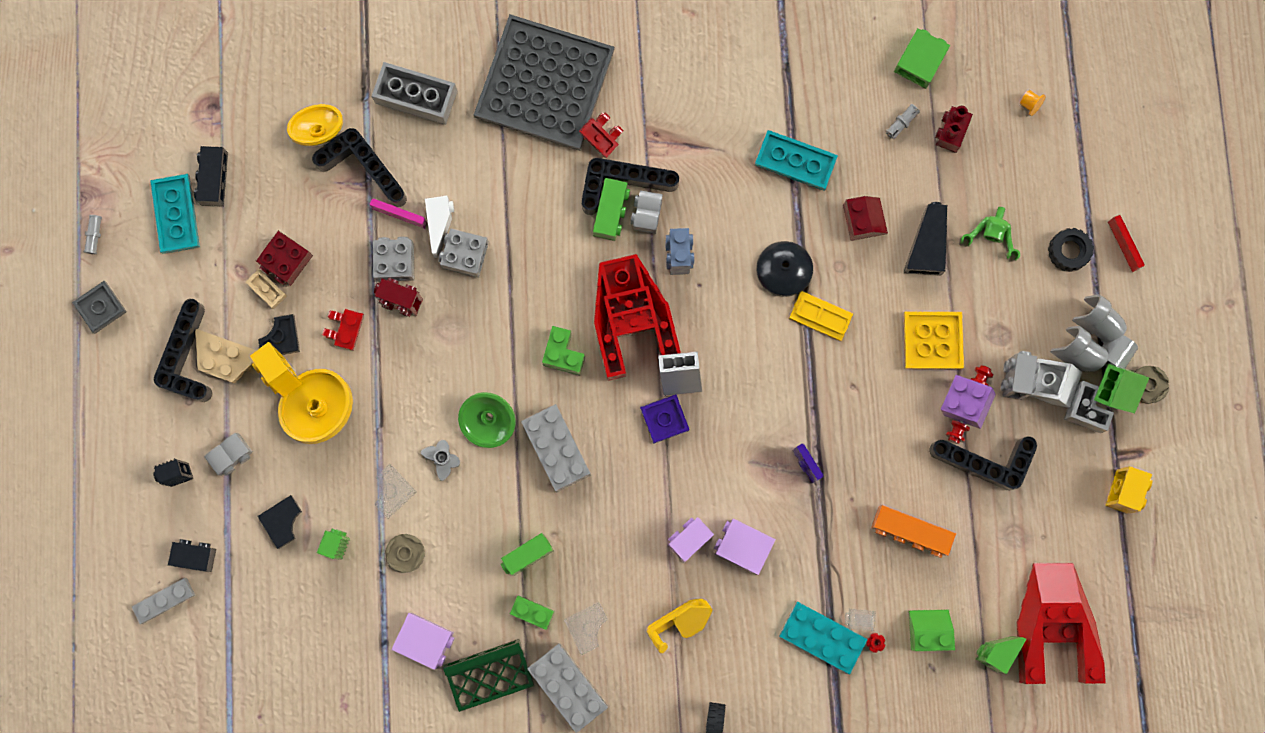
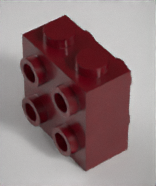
M278 230L256 262L260 265L259 269L268 275L271 272L275 275L274 279L282 285L287 283L291 286L313 255Z
M388 278V280L381 279L380 283H377L374 288L375 297L383 308L390 311L394 308L406 317L411 315L417 316L423 301L420 292L416 291L417 288L408 284L405 287L401 286L397 280Z

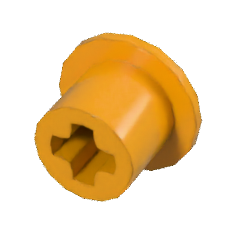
M1029 90L1022 97L1020 105L1030 110L1029 115L1033 116L1044 103L1046 96L1044 94L1038 96Z

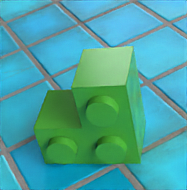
M552 326L542 364L545 367L580 376L585 354L568 350L572 336L571 330Z

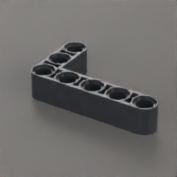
M349 128L313 154L312 161L322 172L331 170L351 154H354L392 205L402 207L406 204L407 196L402 187L356 129ZM357 136L354 142H349L351 137ZM337 147H342L339 153H334ZM362 151H368L366 156H360ZM322 158H327L324 164H319ZM373 165H379L376 171L371 170ZM390 179V183L382 185L383 180ZM397 193L402 194L401 197H400V199H398V200H394V199H393V196H394L395 194H397Z
M593 158L589 161L581 200L582 210L587 215H593L598 211L605 178L627 182V185L673 192L679 186V175L675 171ZM594 166H600L602 168L599 172H595L592 170ZM612 169H618L620 170V173L618 175H613L610 173V171ZM631 172H637L639 176L636 178H631L629 174ZM655 175L657 180L649 181L647 177ZM673 178L676 182L670 185L666 180ZM595 183L598 185V188L591 190L589 185ZM588 201H592L595 203V206L588 208L585 204Z
M187 299L181 307L154 375V383L158 387L200 402H207L213 394L210 387L180 376L195 339V331L199 328L205 313V308L200 302L195 299ZM197 305L196 311L191 313V307ZM189 322V329L184 331V325ZM182 340L183 345L177 349V342ZM172 358H175V359H176L175 364L170 367V366H169L170 360H171ZM168 376V382L163 385L162 379ZM186 382V388L181 391L180 385ZM204 388L203 396L198 397V391Z
M1030 436L1019 439L1015 443L1006 467L945 440H938L932 443L929 452L935 459L1010 491L1018 489L1023 484L1036 452L1037 442ZM1024 441L1030 446L1028 451L1022 446ZM937 444L944 448L943 454L937 453ZM955 452L961 455V462L955 461ZM1016 459L1022 461L1021 469L1015 465ZM973 460L979 463L978 470L973 469ZM991 468L997 471L996 478L991 477ZM1009 476L1015 479L1014 486L1009 485Z

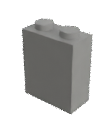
M698 352L659 356L664 396L702 392Z

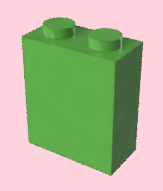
M917 28L894 72L927 89L951 45L947 44L944 39L936 38L928 31Z
M1108 364L1094 400L1109 407L1135 413L1149 377Z
M541 533L502 557L503 563H501V566L506 574L515 576L552 553L554 549L546 536Z

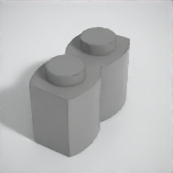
M640 190L639 196H635L634 206L637 207L636 213H632L630 223L633 224L634 230L656 234L663 194Z
M234 433L204 457L217 475L227 476L235 470L234 466L239 462L243 464L250 459L249 455L253 451L240 434Z

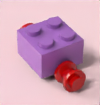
M981 365L976 367L974 370L977 373L975 378L967 379L956 375L941 407L944 416L954 419L951 422L953 426L952 432L946 433V436L949 437L948 440L954 444L964 443L965 438L963 434L965 431L970 430V427L965 424L981 429L996 394L993 388L986 383L987 379L993 378L994 374L987 366Z

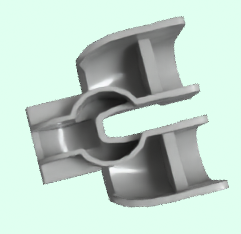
M1102 295L1085 297L1084 301L1094 309L1085 316L1074 317L1072 321L1079 326L1066 329L1075 339L1068 346L1054 348L1050 352L1064 363L1073 364L1083 372L1098 371L1104 365L1107 367L1108 364L1125 369L1138 350V346L1131 339L1124 336L1127 330L1124 319L1112 308L1110 301ZM1092 334H1095L1103 341L1104 345L1102 347L1091 339Z

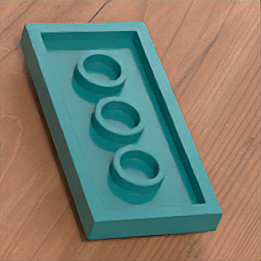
M767 130L754 166L825 191L838 155Z
M182 174L150 180L160 253L166 254L199 248L200 243L190 175Z
M798 601L779 637L849 675L868 640Z

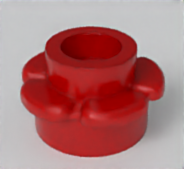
M872 633L867 638L866 645L871 652L877 653L885 649L886 640L884 636Z

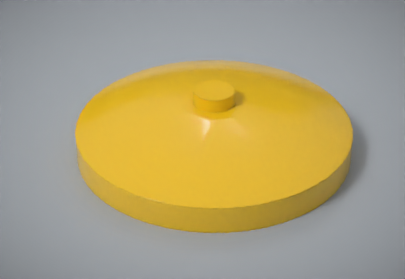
M313 369L298 376L303 384L286 397L281 396L278 406V418L283 430L291 438L304 444H317L334 437L347 423L353 405L351 389L341 376L327 369Z

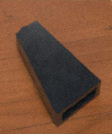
M931 202L925 208L904 268V273L942 276L946 271L948 205H942L941 202Z

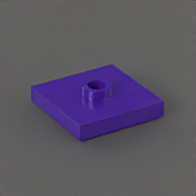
M676 394L640 407L653 444L690 431Z
M803 443L792 450L799 461V466L803 472L807 473L812 483L824 476Z

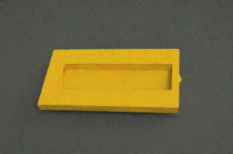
M802 291L794 304L789 319L842 341L853 313Z

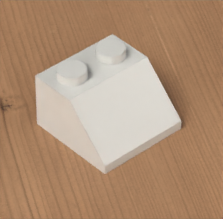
M1038 359L1039 369L1034 377L1036 389L1030 396L1053 405L1070 408L1082 372L1070 363Z

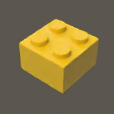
M270 342L250 355L254 361L252 363L253 368L258 373H261L263 376L261 380L275 394L279 393L286 397L303 384L286 358Z
M1131 466L1116 469L1105 506L1126 514L1141 512L1147 503L1146 493L1152 486V474Z

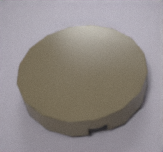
M1143 366L1134 371L1149 377L1140 402L1151 404L1165 398L1169 392V379L1163 370L1156 366Z
M401 534L392 538L387 544L385 551L386 560L395 571L401 573L412 572L423 563L425 549L421 540L410 534Z

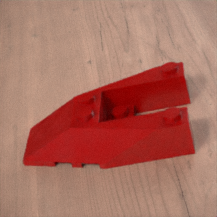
M634 254L600 262L594 325L607 380L626 377V370L617 337L654 329L660 356L680 354L681 351L669 304L650 277L638 255Z
M1033 563L1027 583V591L1021 605L1020 616L1016 623L1017 637L1026 639L1018 653L1019 683L1046 684L1044 643H1076L1078 682L1084 684H1106L1105 662L1096 621L1074 564Z

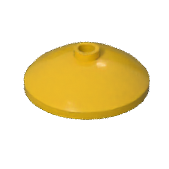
M326 104L312 105L300 110L290 119L287 125V132L290 139L297 144L304 146L321 145L330 141L339 133L343 126V117L341 112L334 106Z

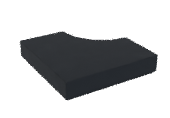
M295 315L274 317V325L271 331L265 337L258 339L259 349L270 342L282 355L300 352Z
M290 495L257 516L277 549L296 539L293 533V524L302 510L294 497Z

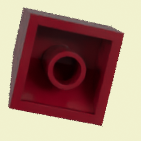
M861 196L846 199L843 209L851 241L888 234L879 197Z

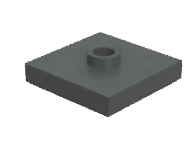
M106 281L101 282L72 302L94 334L127 312Z

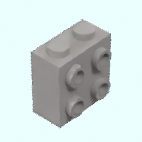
M450 228L449 234L446 233L444 238V252L441 251L439 255L442 269L479 278L489 244L488 239Z
M381 237L378 240H373V278L376 282H380L381 279L388 280V278L397 281H414V243L408 237H398L397 240H390V238Z
M1020 351L1009 358L1008 361H1005L1003 371L1006 372L1005 380L1003 379L1001 383L1003 397L1022 400L1035 392L1036 381H1034V377L1039 369L1037 356H1032L1030 352Z

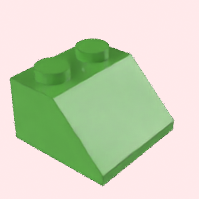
M909 610L910 645L912 651L955 650L954 628L949 610Z
M1010 636L986 642L977 650L976 654L978 656L976 660L995 672L1007 674L1026 639Z

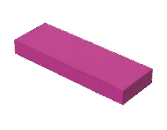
M374 198L369 204L375 211L423 229L427 225L424 217Z

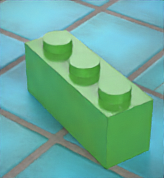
M605 178L593 229L594 237L616 241V236H620L622 225L619 223L620 219L625 217L626 207H623L630 195V189H627V182Z

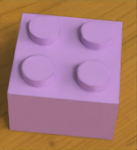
M698 517L695 520L690 518L683 525L685 529L681 533L676 531L668 539L670 541L668 546L683 563L714 535Z

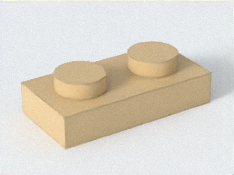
M260 269L246 281L273 309L287 297Z

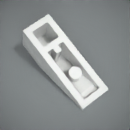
M448 196L425 199L431 249L434 258H439L445 235L452 221L451 213L455 212L453 201H450Z

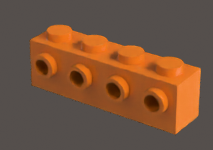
M883 505L878 507L871 526L878 535L886 537L888 534L894 537V541L905 544V541L913 544L912 548L920 551L927 549L931 551V555L938 558L949 556L956 536L954 532Z

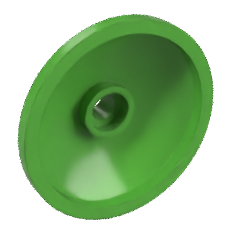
M481 392L470 396L464 401L458 414V422L462 433L470 442L480 447L494 448L501 446L510 439L515 430L516 418L512 407L505 399L493 393ZM487 413H491L493 417H489Z

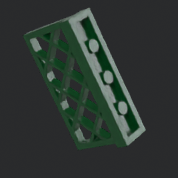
M520 639L444 664L443 667L459 712L534 686L531 673L527 669L529 667ZM517 654L521 658L518 668L508 663L511 656ZM497 661L504 665L500 674L489 670L492 663ZM506 666L516 670L512 680L502 676ZM479 668L485 671L481 681L470 676L473 669ZM520 672L527 676L529 683L520 685L514 681ZM487 673L498 677L493 687L483 682ZM462 675L466 677L462 687L454 684L453 676ZM468 679L479 684L475 693L464 689ZM500 679L510 683L507 690L501 691L496 689ZM481 685L491 689L488 697L483 698L477 695ZM462 692L473 696L470 703L461 705L459 697Z

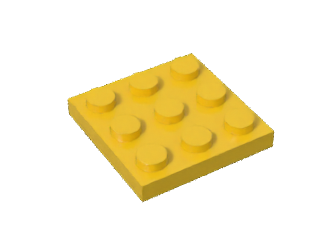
M905 311V369H964L962 312Z

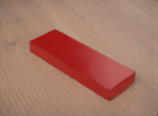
M1121 215L1113 217L1108 221V224L1131 271L1135 272L1144 267L1145 264Z

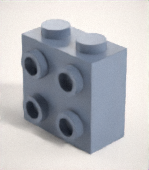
M689 228L670 229L669 235H666L665 246L666 251H669L666 258V267L670 269V275L689 274L690 269L693 268L694 253H690L693 245V234H689Z

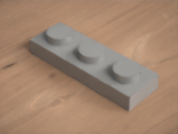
M183 578L132 606V609L139 623L144 624L195 596V593L188 579Z

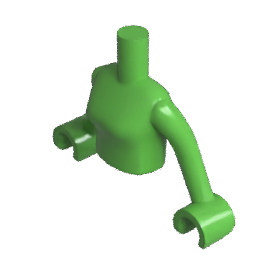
M998 207L995 217H985L970 234H965L960 239V244L963 243L964 238L967 239L969 246L973 242V238L986 225L983 238L1002 243L1005 234L1009 251L1007 259L1010 258L1011 253L1015 254V261L1020 257L1019 250L1013 248L1011 225L1003 219L1004 207Z

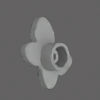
M445 440L439 441L436 447L430 446L421 451L425 458L434 461V464H436L437 475L440 481H444L449 476L451 468H456L460 465L459 458L454 454H450L448 442Z

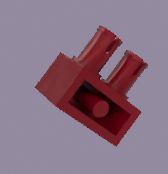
M961 105L957 108L952 106L949 111L944 112L941 119L944 124L942 128H938L935 135L937 139L936 146L957 153L960 149L973 116L965 106Z

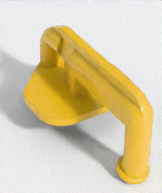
M705 599L689 600L647 627V634L659 653H664L668 648V644L663 642L658 634L676 625L682 637H692L704 629L713 609Z

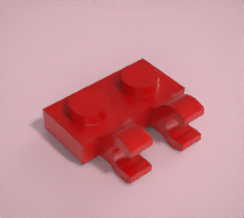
M602 112L596 121L590 118L579 131L604 158H607L619 145L615 140L624 131L619 125L614 126L609 134L602 128L611 118L606 112Z
M345 309L343 314L330 310L328 318L341 322L338 332L324 328L322 336L335 340L334 345L336 347L354 351L364 314Z

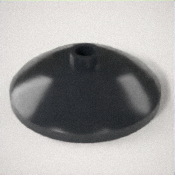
M789 241L776 242L769 245L760 254L756 267L757 277L761 285L768 292L782 297L793 296L802 292L809 285L813 275V262L809 253L802 246ZM788 263L789 267L784 268L782 264Z

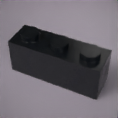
M200 146V152L197 154L199 169L195 175L197 189L194 190V198L201 206L224 207L228 152L224 147Z

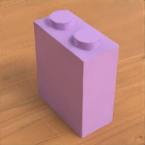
M732 519L731 522L727 521L722 530L725 532L723 539H718L714 549L717 550L715 555L755 575H759L776 539L735 519Z
M408 613L391 650L435 670L438 666L442 667L446 659L444 653L447 648H451L455 638L452 637L454 632L414 613Z

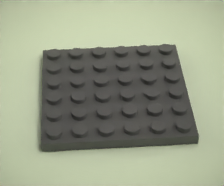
M509 14L476 106L474 118L580 151L584 137L579 131L592 117L615 47Z

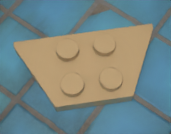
M196 329L199 371L236 383L243 373L248 372L252 368L254 361L250 355L257 350Z

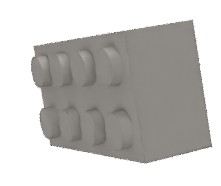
M383 62L372 98L375 104L446 125L457 94V88L453 82Z
M556 404L521 421L556 493L591 476Z
M561 643L527 668L575 733L579 732L608 708L606 702Z

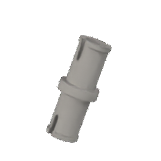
M911 104L902 115L896 117V121L886 130V134H889L890 138L895 139L904 128H908L912 119L920 113L919 109Z
M89 215L88 230L85 231V236L87 237L84 253L97 254L98 238L101 237L99 233L101 216Z

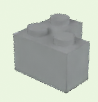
M1082 381L1078 383L1072 404L1067 409L1064 420L1095 432L1103 433L1108 431L1114 413L1097 407V401L1094 398L1099 387Z

